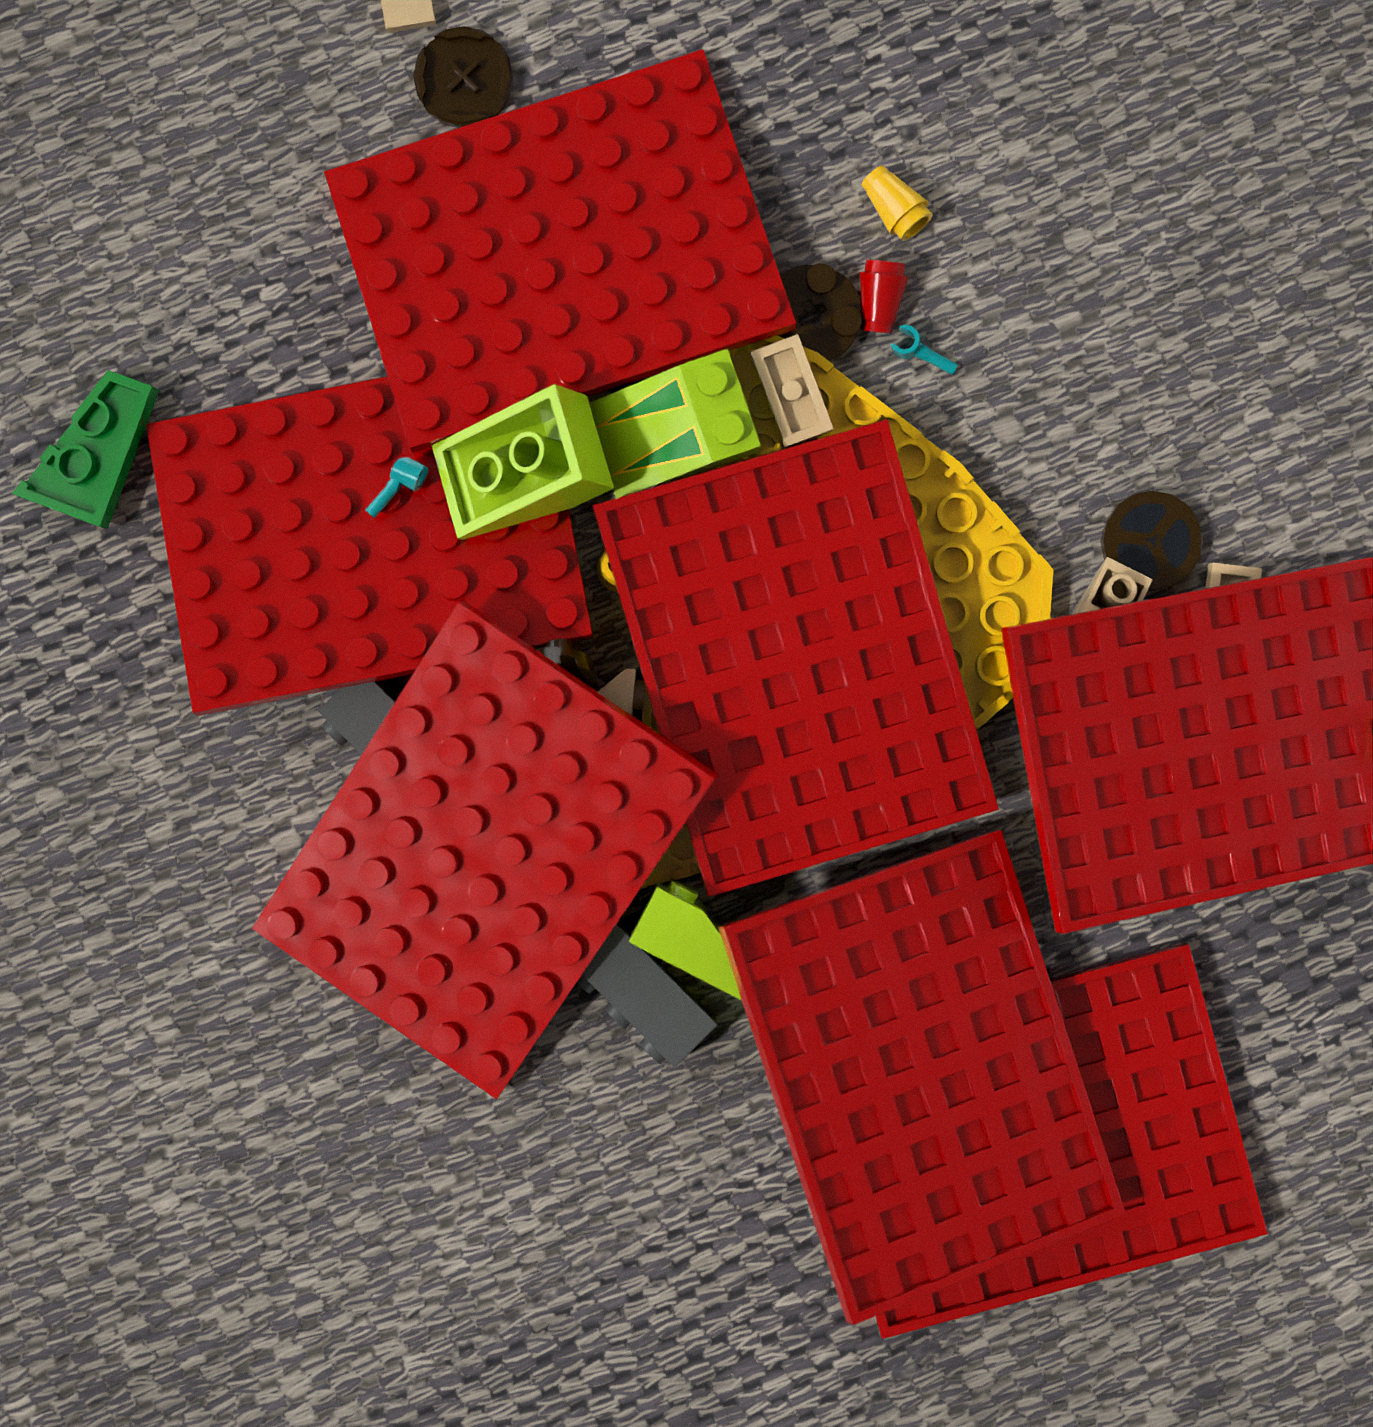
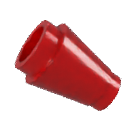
M866 259L865 271L859 272L862 320H864L863 331L892 334L893 324H895L909 277L904 276L905 263Z

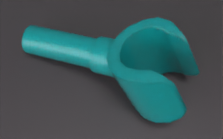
M910 325L899 326L901 333L913 337L915 341L908 349H901L891 343V348L896 356L901 359L917 357L953 375L958 366L957 363L922 344L919 333L914 327Z
M409 457L398 459L392 467L390 480L387 482L386 487L365 510L375 518L395 494L399 492L402 485L417 491L427 477L428 468Z

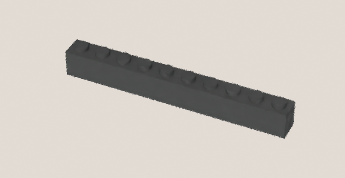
M379 681L340 688L318 710L326 719L321 726L338 744L344 746L349 742L362 755L397 698ZM618 921L577 983L588 993H591L594 989L600 992L609 1001L604 1007L608 1014L624 1029L632 1024L645 1037L640 1042V1045L656 1062L661 1064L667 1059L676 1067L718 1025L717 1018L653 954L629 943L631 932Z

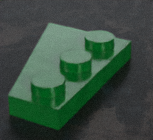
M107 370L72 415V424L55 445L50 444L39 458L42 461L27 481L22 480L12 494L95 526L108 529L160 390L151 385Z

